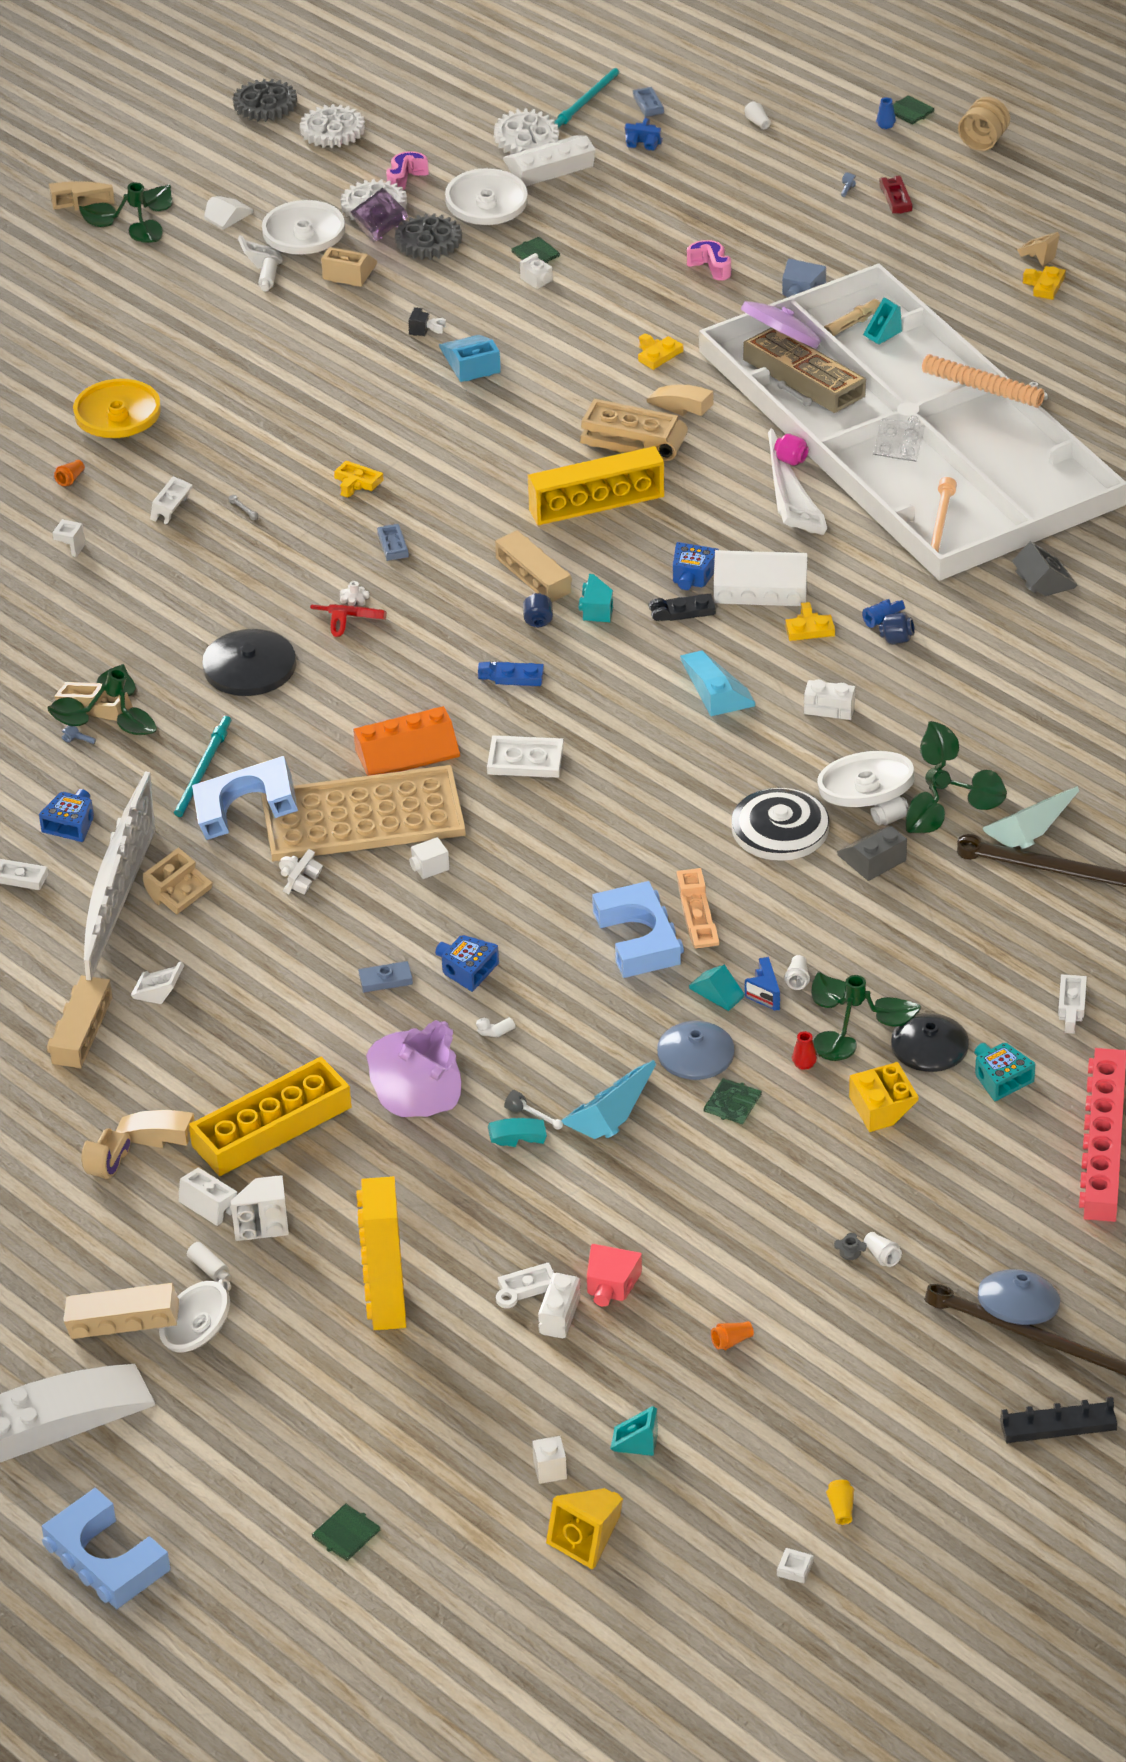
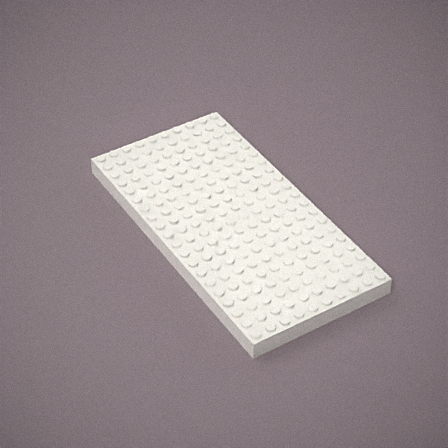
M880 264L769 304V306L781 310L784 306L795 312L793 316L808 326L821 340L816 350L866 378L865 397L836 413L831 412L812 401L810 406L803 405V401L785 389L778 388L777 384L779 381L770 376V371L767 368L762 367L758 369L743 360V342L771 328L770 326L745 313L699 330V352L785 434H792L804 439L809 448L808 456L939 581L1022 548L1030 541L1034 543L1126 505V481L1041 406L1035 408L1033 405L1029 406L1027 403H1021V401L1016 402L1015 399L1010 400L1003 396L991 394L990 391L987 393L984 389L981 391L978 388H972V386L968 387L959 382L955 383L953 380L949 381L947 378L942 379L941 376L936 377L935 374L930 375L929 372L924 373L922 371L923 360L928 354H931L933 357L938 356L939 359L944 358L945 361L950 360L951 362H957V364L961 363L964 366L974 367L976 370L980 369L982 372L986 371L988 374L993 373L994 376L999 375L1009 379ZM885 297L901 307L902 332L880 345L863 335L873 315L869 316L866 321L858 322L835 336L824 328L825 325L853 311L858 305H865L874 298L881 303ZM951 477L957 482L955 494L949 499L938 553L931 546L941 498L938 492V485L942 478Z

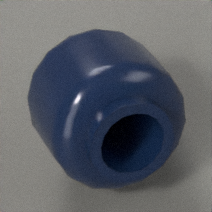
M534 593L524 600L523 618L529 626L544 627L552 621L553 605L548 596Z
M906 613L886 615L883 619V624H879L881 638L885 637L889 644L910 641L911 636L915 634L912 617H908Z

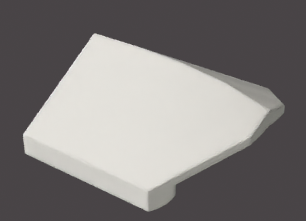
M214 196L207 202L204 219L224 230L252 214L253 209L236 199Z
M239 235L238 240L244 254L258 269L262 268L263 260L266 258L275 259L277 264L282 263L283 259L279 250L246 241L243 236Z
M178 962L172 968L153 973L143 972L131 996L133 999L162 1004L173 989L184 964Z

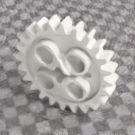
M334 104L329 108L324 105L323 109L316 107V111L309 110L310 114H304L305 118H301L300 132L304 140H308L309 144L315 142V146L322 144V148L330 145V148H333L334 145L341 147V144L349 145V141L355 142V138L360 139V135L364 134L365 130L364 117L361 116V112L356 113V109L350 110V106L342 108V105L335 107Z
M526 108L524 112L516 109V113L509 111V116L503 114L502 119L498 118V123H495L494 129L495 143H498V148H504V153L510 151V155L558 141V125L554 124V119L549 120V115L543 117L542 111L536 114L535 109L531 112H528Z
M372 179L371 182L364 180V184L356 182L357 186L350 185V190L345 189V194H342L341 198L342 213H345L346 217L350 216L351 221L357 219V223L365 221L366 225L369 221L373 225L377 221H380L382 224H384V220L391 222V217L398 218V214H403V210H406L407 205L406 191H403V187H398L397 183L391 185V181L383 183V179L379 182H376L375 179Z

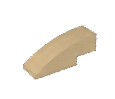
M84 181L49 184L53 210L74 206L76 211L79 210V206H87L94 203L115 204L113 186L110 184Z
M667 385L658 388L647 398V403L684 416L688 411L702 416L713 406V391L692 385Z
M65 682L55 695V699L74 698L80 701L84 708H86L101 689L102 684ZM104 691L87 714L117 721L118 715L123 713L121 711L120 695L111 697ZM126 692L125 707L129 710L133 706Z
M174 1110L134 1113L122 1117L116 1132L128 1133L131 1143L163 1148L166 1142L187 1146L190 1140L189 1124L195 1121L194 1113Z

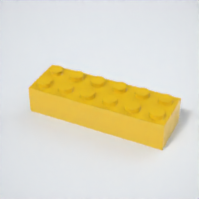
M653 446L528 474L529 511L538 526L664 497V461L656 447Z
M320 1056L190 1123L191 1145L220 1177L352 1108L350 1086Z
M395 1176L361 1179L362 1190H357L356 1194L357 1207H363V1209H358L357 1212L358 1226L360 1228V1247H362L361 1258L363 1280L365 1283V1301H371V1303H366L367 1320L373 1319V1330L406 1328Z

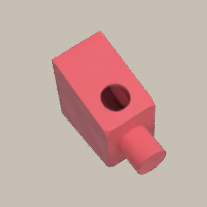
M597 1244L591 1245L587 1272V1293L594 1296L595 1304L605 1307L609 1305L611 1299L626 1300L642 1273V1253Z

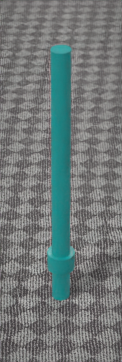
M613 68L569 109L562 111L554 124L558 125V128L567 124L579 109L619 74V70Z
M223 716L219 726L214 728L211 734L212 739L174 811L177 817L183 816L194 795L192 785L200 783L218 746L224 742L228 734L227 729L232 721L229 716Z

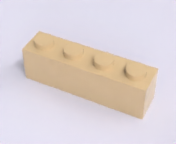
M518 530L495 540L496 559L536 593L548 596L552 602L571 593L572 578L570 573L560 567L554 559L547 556L541 548L535 546L528 537L522 535Z
M81 975L77 985L73 986L69 1003L66 1002L64 1005L62 1019L57 1021L55 1034L48 1041L47 1052L51 1055L52 1064L82 1068L113 998L110 979L92 977L91 980H86V976Z
M173 1283L67 1296L64 1324L71 1339L176 1326L179 1298Z

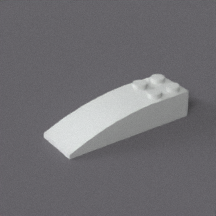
M113 1365L74 1371L28 1383L1 1393L0 1463L155 1406V1402L136 1365Z

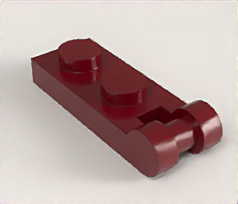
M900 175L887 179V177L879 179L880 189L884 192L892 214H903L913 210V204Z

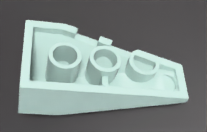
M1078 786L983 827V830L986 834L1007 847L1013 848L1020 845L1021 849L1027 848L1035 844L1033 839L1042 836L1079 792Z

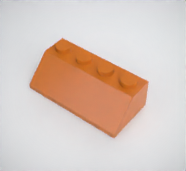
M444 706L353 729L355 751L367 776L406 771L460 757L452 721Z

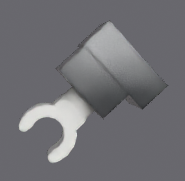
M413 308L409 317V335L425 337L429 328L435 333H443V327H446V319L436 318L429 320V313L422 312V308Z

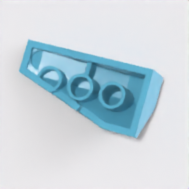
M704 651L680 655V660L710 716L755 706V701L748 688Z
M652 1060L635 1068L613 1083V1086L595 1095V1099L576 1108L562 1119L563 1124L593 1139L603 1135L609 1138L620 1131L618 1126L624 1123L631 1113L656 1066L655 1061Z

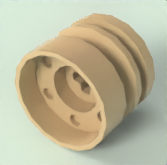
M981 97L977 99L959 121L958 132L960 138L967 146L975 150L986 151L992 148L1010 125L1009 111L996 98Z

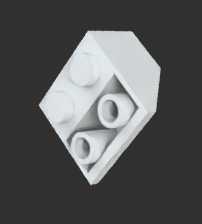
M282 1175L255 1178L231 1200L235 1241L289 1235Z

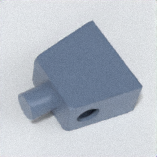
M788 259L782 278V294L788 298L826 283V266Z

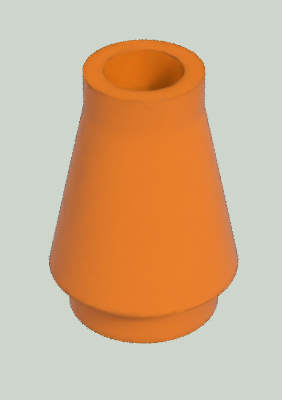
M77 459L58 466L54 473L56 482L61 486H70L79 474L84 471V463Z
M749 1321L719 1323L711 1329L713 1345L716 1349L727 1350L754 1335L753 1326Z

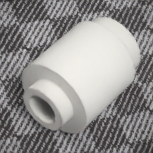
M898 796L890 801L876 804L875 807L871 808V815L878 826L882 824L886 826L906 817L909 806L904 797Z

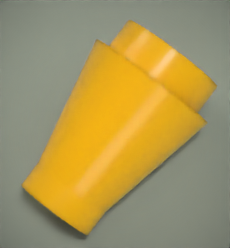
M848 1480L832 1481L828 1485L826 1495L834 1513L835 1522L839 1525L849 1524L853 1520L854 1488Z

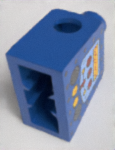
M677 542L673 560V582L677 583L682 590H689L691 586L705 587L714 575L715 550L719 549Z
M79 789L76 794L60 792L39 813L42 833L84 842L94 818L90 794L84 789Z
M465 935L459 936L452 945L440 942L435 950V954L442 958L444 975L471 992L499 964L498 945Z

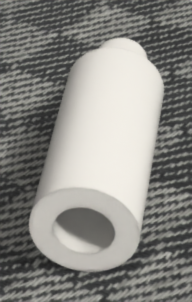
M266 258L262 263L259 286L263 291H268L274 285L278 264L273 258Z
M196 1242L189 1247L187 1257L215 1282L221 1279L231 1280L232 1277L228 1273V1266L201 1242Z

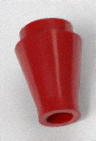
M807 1031L798 1033L792 1054V1061L795 1066L803 1070L812 1068L817 1061L813 1036Z

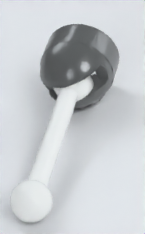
M512 1090L507 1096L504 1108L509 1111L518 1113L524 1109L551 1123L556 1130L563 1127V1122L560 1119L554 1120L528 1106L526 1098L522 1093Z

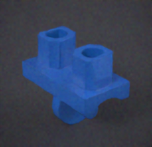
M644 118L643 123L625 124L627 147L635 148L638 142H643L645 149L654 151L657 145H662L661 128L651 125L649 118Z

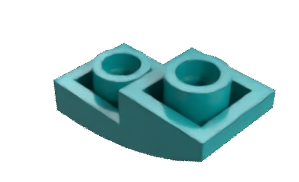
M511 1118L490 1122L488 1125L491 1143L499 1146L516 1147L519 1139L529 1143L544 1144L547 1137L544 1120Z

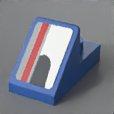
M769 957L759 958V969H755V977L745 979V997L770 1009L780 1010V990Z

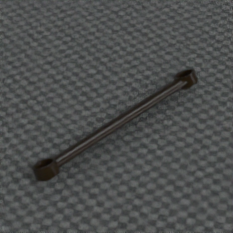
M973 834L962 835L957 841V853L964 859L971 860L983 857L1126 887V871L986 843ZM973 845L976 846V848L967 849L962 846Z
M930 1284L927 1287L924 1300L935 1308H953L1126 1376V1362L1033 1325L1003 1321L988 1313L982 1305L954 1295V1291L947 1286Z

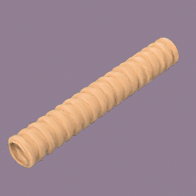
M928 354L922 363V371L924 373L929 372L930 375L935 374L936 377L941 376L942 379L947 378L949 381L953 380L955 383L959 382L962 385L972 386V388H978L981 391L984 389L987 393L990 391L991 394L1003 396L1010 400L1015 399L1016 402L1021 401V403H1027L1029 406L1033 405L1035 408H1038L1044 400V389H1038L1035 386L1031 387L1029 384L1025 386L1022 382L1019 384L1016 380L1013 381L999 375L994 376L993 373L988 374L986 371L982 372L980 369L976 370L974 367L970 368L967 365L957 364V362H951L950 360L945 361L944 358L939 359L938 356L933 357V355Z

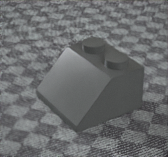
M1031 541L1012 560L1017 567L1016 573L1027 581L1025 585L1033 593L1039 592L1044 596H1049L1075 589L1078 586L1057 557Z
M889 826L876 830L837 851V855L867 881H870L906 861L907 838L895 828Z

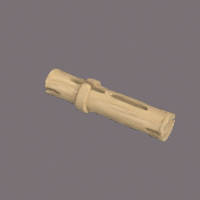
M874 298L865 305H858L853 311L825 325L824 328L835 336L858 322L866 321L869 316L876 312L880 302Z

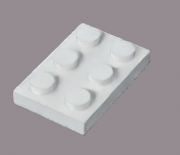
M492 736L487 774L559 778L564 747L563 739Z

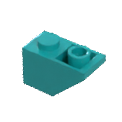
M589 574L587 583H583L582 596L584 597L579 599V611H583L584 621L610 622L614 608L613 590L596 575Z

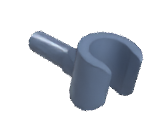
M846 172L842 178V183L845 184L841 193L842 197L846 196L850 187H855L856 185L855 175Z
M67 726L62 730L65 733L62 739L67 743L77 738L95 744V738L80 733L76 726Z

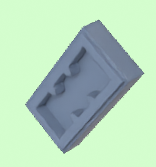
M652 87L633 90V97L645 117L664 114V107Z
M399 524L377 527V534L386 561L409 557Z
M408 961L358 969L363 993L413 985Z

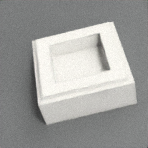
M786 1548L777 1568V1576L805 1584L813 1564L814 1555Z

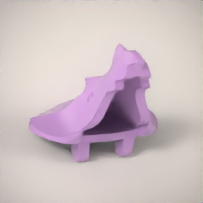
M435 1020L429 1023L422 1031L414 1028L409 1031L394 1032L375 1041L369 1048L366 1057L370 1081L380 1103L391 1113L400 1117H427L451 1110L456 1106L461 1095L462 1082L460 1070L456 1062V1055L450 1049L453 1030L449 1028L447 1022Z

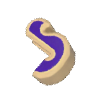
M107 1128L103 1131L97 1143L85 1141L81 1162L86 1174L104 1179L113 1177L120 1165L121 1158L128 1154L131 1145L130 1135Z

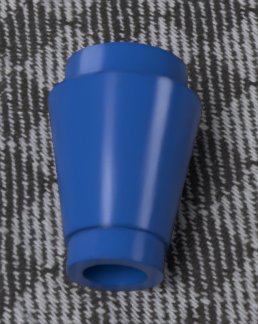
M889 97L881 99L876 118L878 126L882 129H890L896 122L893 100Z

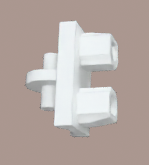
M308 849L299 863L296 856H285L280 860L281 875L284 877L289 875L288 883L284 887L283 892L289 895L294 889L303 895L306 894L312 880L303 875L306 874L316 880L323 865L313 859L314 851Z

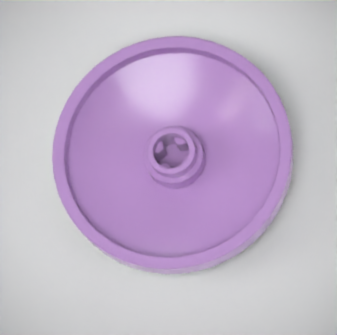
M744 301L741 307L742 311L808 346L817 349L821 342L808 326L793 316L795 312L784 306L781 310L762 303Z

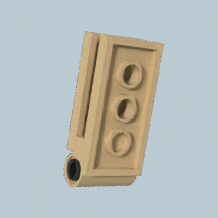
M594 399L581 421V428L584 431L581 434L580 443L591 447H601L625 453L655 446L662 459L670 461L676 456L688 433V428L683 421L678 420L677 415Z

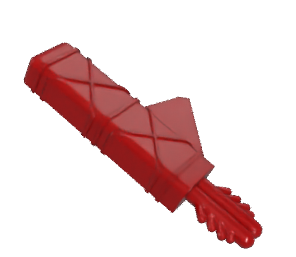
M330 604L329 606L310 605L311 609L329 611L328 613L332 614L330 629L335 637L343 635L347 616L386 620L387 612L382 609ZM339 619L340 628L338 631H336V623Z

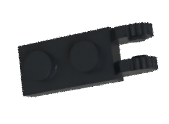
M711 594L677 597L667 600L657 598L652 599L648 605L654 621H675L716 614V607Z

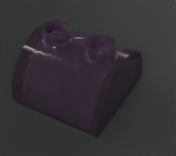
M383 187L350 211L358 226L373 242L382 238L387 232L398 226L408 217L406 210Z

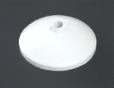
M200 1282L178 1295L177 1325L159 1328L160 1339L169 1350L173 1352L195 1350L208 1343L220 1331L229 1313L230 1296L228 1291L218 1282Z

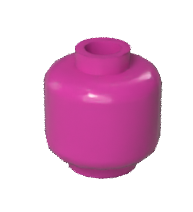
M785 434L782 438H778L774 445L778 460L792 466L803 463L809 451L806 441L792 434Z

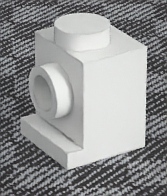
M535 253L520 261V279L539 289L553 281L552 267L540 260L538 254Z

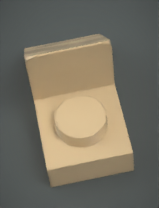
M1058 232L1029 240L1017 251L1021 257L1026 255L1033 257L1036 255L1041 266L1044 267L1055 258L1060 235Z

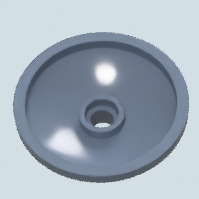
M687 1021L671 1027L661 1036L657 1046V1055L661 1065L675 1076L691 1080L707 1079L722 1073L730 1066L734 1058V1042L724 1029L715 1024L705 1021Z
M1018 1269L997 1271L985 1277L978 1288V1300L982 1307L996 1318L1010 1323L1032 1325L1046 1322L1057 1314L1060 1306V1296L1054 1286L1045 1278L1029 1271Z

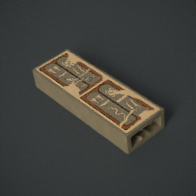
M772 327L743 342L744 361L758 369L762 367L767 368L770 371L771 377L778 381H784L790 388L811 398L812 401L833 413L865 397L866 378L811 346L797 341Z

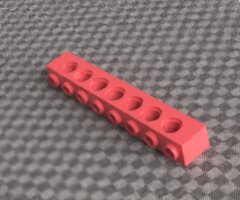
M1095 1048L1094 1058H1089L1088 1074H1093V1077H1088L1087 1092L1092 1093V1096L1086 1095L1085 1111L1091 1112L1090 1115L1085 1114L1084 1130H1089V1134L1084 1133L1083 1149L1088 1150V1153L1082 1154L1081 1168L1087 1169V1173L1081 1172L1080 1188H1084L1085 1192H1080L1079 1208H1084L1083 1219L1116 1222L1126 1050Z

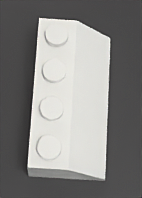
M576 135L505 156L503 160L510 172L521 179L525 186H529L593 167L595 148L587 136Z
M715 550L714 603L801 606V603L806 602L807 553Z

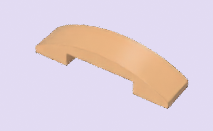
M701 868L677 871L683 913L694 949L719 946V938L715 923L713 924Z

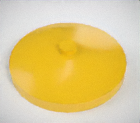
M110 379L93 384L83 390L74 401L73 411L77 425L85 432L104 438H122L138 434L152 426L160 416L161 404L158 393L146 383L133 379Z

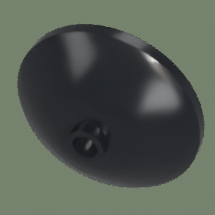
M937 1013L915 1015L904 1025L896 1027L891 1037L892 1051L897 1059L910 1068L925 1072L943 1071L956 1066L966 1056L969 1046V1038L962 1025L950 1017Z

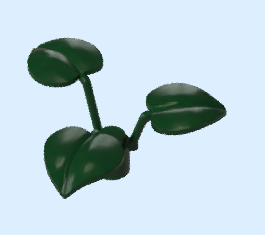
M132 182L128 185L127 194L123 195V200L117 211L108 203L79 206L81 216L86 222L96 227H107L113 224V218L119 216L124 204L128 201L130 206L138 208L139 222L129 226L128 232L130 237L144 243L157 242L162 238V227L157 221L152 219L143 221L141 205L145 208L149 207L152 211L169 209L172 205L171 186L169 184L144 191V186L141 183Z
M124 664L105 671L97 678L96 683L102 684L101 689L86 708H84L80 701L69 697L60 698L47 707L49 713L57 721L68 726H81L89 721L87 713L92 709L103 692L106 691V694L111 697L120 695L121 711L123 713L118 715L117 724L123 731L133 735L153 734L157 730L155 722L144 710L137 707H132L129 710L126 709L125 693L127 692L128 696L132 695L135 692L136 686Z
M934 721L928 722L926 732L921 740L920 753L924 761L935 765V768L928 770L925 776L926 783L929 785V789L932 790L934 797L929 792H922L913 798L906 815L905 827L908 833H930L940 828L943 824L945 810L941 804L937 803L940 798L936 788L944 789L949 784L970 789L967 797L968 803L979 810L993 809L999 806L1007 797V790L1001 777L992 770L985 769L977 772L972 778V785L951 780L950 774L942 770V768L946 766V760H953L958 756V738L945 725Z
M817 972L811 988L813 1001L824 1008H833L838 1004L844 1005L845 1002H847L841 1034L834 1031L819 1033L813 1040L816 1053L819 1057L830 1061L844 1060L854 1054L857 1046L856 1040L845 1035L851 1007L861 1005L865 999L871 1011L877 1012V1021L892 1027L902 1026L915 1017L921 1010V1005L893 997L877 999L874 1005L870 997L871 992L866 991V980L864 977L851 975L846 978V981H842Z

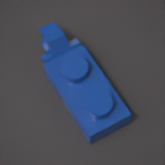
M479 662L478 679H489L495 681V684L542 685L544 664Z

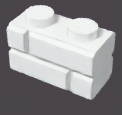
M819 679L814 681L808 680L804 694V714L851 720L855 708V686L847 685L846 683H828Z
M553 1273L538 1313L540 1322L539 1333L562 1339L566 1338L580 1300V1278Z

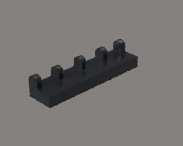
M1106 1397V1402L1089 1404L1088 1400H1081V1405L1061 1407L1060 1403H1054L1052 1409L1033 1411L1032 1406L1026 1407V1412L1008 1413L1007 1409H1002L1000 1417L1006 1443L1117 1430L1113 1397Z

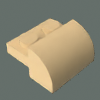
M179 847L143 873V883L152 900L158 906L162 903L165 904L176 915L212 889V882L195 868L196 862Z

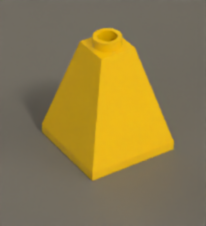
M606 1488L554 1497L546 1543L588 1568L594 1569L620 1518L623 1498L618 1493L611 1492Z

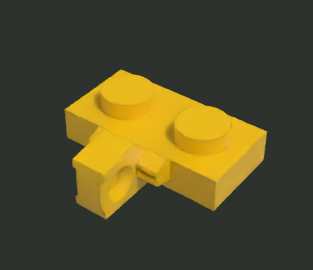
M1045 266L1043 272L1036 269H1025L1023 284L1035 286L1033 296L1053 300L1065 279L1066 270L1054 266Z
M645 333L639 336V348L643 349V352L638 354V361L652 370L683 352V344L669 336L662 340H654L652 336Z
M345 461L334 471V479L342 481L340 484V495L347 498L352 496L355 490H361V488L373 491L384 481L382 472L349 461Z
M810 602L801 603V614H798L797 618L785 619L789 641L835 636V627L831 614L818 615V612L812 613Z

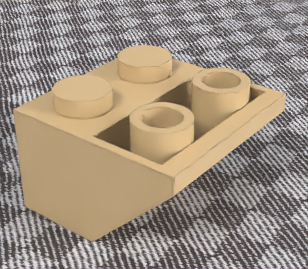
M329 247L321 258L324 280L361 287L377 264V260L368 254Z

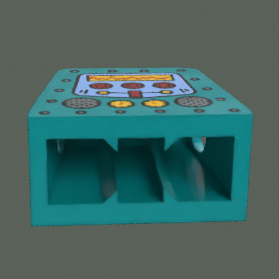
M981 1043L976 1047L974 1054L977 1056L975 1064L976 1077L995 1102L1035 1081L1036 1063L1008 1043H1001L992 1049L986 1043Z

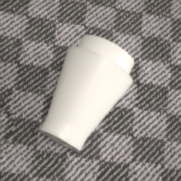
M756 101L746 105L744 109L745 117L761 129H767L771 121L767 117L762 105Z
M796 955L792 958V962L784 977L787 985L793 990L803 989L810 981L807 960L801 955Z
M870 1232L865 1236L864 1242L880 1265L892 1267L899 1262L902 1251L896 1242L879 1236L875 1232Z

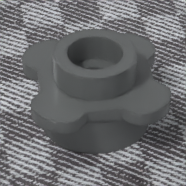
M848 1233L843 1239L834 1242L835 1249H838L841 1257L846 1260L857 1259L861 1252H864L867 1248L866 1243L861 1242L855 1233Z

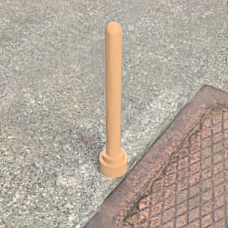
M951 477L942 478L938 485V492L941 498L931 546L938 553L949 499L955 494L957 482Z

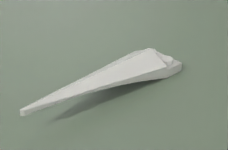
M771 428L768 436L778 513L782 516L783 523L789 527H797L809 533L824 535L827 530L824 514L807 495L790 465L778 460L776 457L774 445L777 437Z

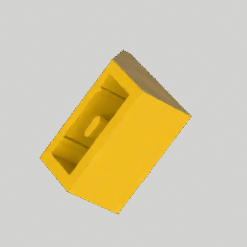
M898 1062L850 1075L849 1098L869 1132L893 1126L919 1099Z

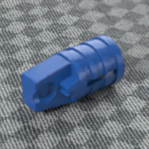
M890 599L881 601L874 606L863 609V620L869 628H873L883 623L886 615L905 609L903 600L892 603Z

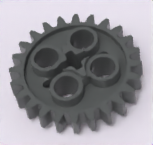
M263 79L262 82L255 80V83L248 82V86L241 85L242 89H236L237 93H234L233 97L234 110L237 111L238 115L242 114L243 118L249 116L250 121L256 118L257 122L261 119L267 122L269 118L275 121V117L282 119L283 114L289 115V111L293 112L294 107H297L296 90L293 89L292 85L288 86L287 82L281 84V80L274 82L273 79L270 81Z
M425 213L424 217L417 215L416 219L409 217V222L403 220V225H398V229H395V244L397 248H400L401 253L406 252V256L413 254L414 259L418 256H421V260L425 257H429L432 260L433 256L439 259L441 254L448 256V252L454 253V248H459V244L462 243V230L460 225L456 224V220L451 221V217L444 219V215L436 217L435 213L432 216H428Z

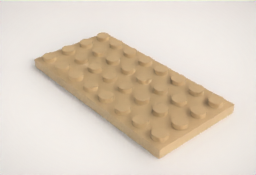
M451 765L295 785L294 791L298 811L277 818L274 817L269 806L267 795L261 793L272 862L280 861L285 856L302 858L308 849L315 852L314 856L422 842L436 837L445 839L466 836Z

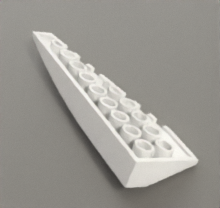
M145 771L122 817L118 818L116 831L111 833L110 844L98 872L86 924L84 947L86 980H91L155 832L150 772Z

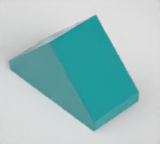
M885 297L882 299L863 333L864 336L879 345L902 332L901 307Z
M725 964L703 972L689 985L690 990L727 1011L744 998V992Z
M652 1406L615 1426L610 1449L614 1452L654 1456L658 1436L657 1408Z

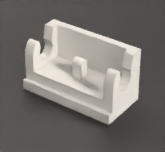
M173 476L153 500L150 520L156 522L159 514H162L165 517L164 524H167L171 519V514L182 500H187L193 485Z
M199 1167L180 1178L178 1202L216 1226L222 1223L225 1209L228 1215H232L231 1200L237 1196V1191Z

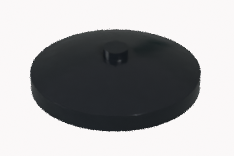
M244 629L225 634L211 643L203 656V671L207 681L214 688L237 696H255L271 692L284 685L292 677L296 668V656L292 644L283 636L262 629Z

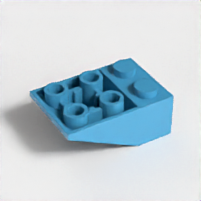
M475 335L439 344L441 351L460 382L491 376L501 372L500 351L490 338Z

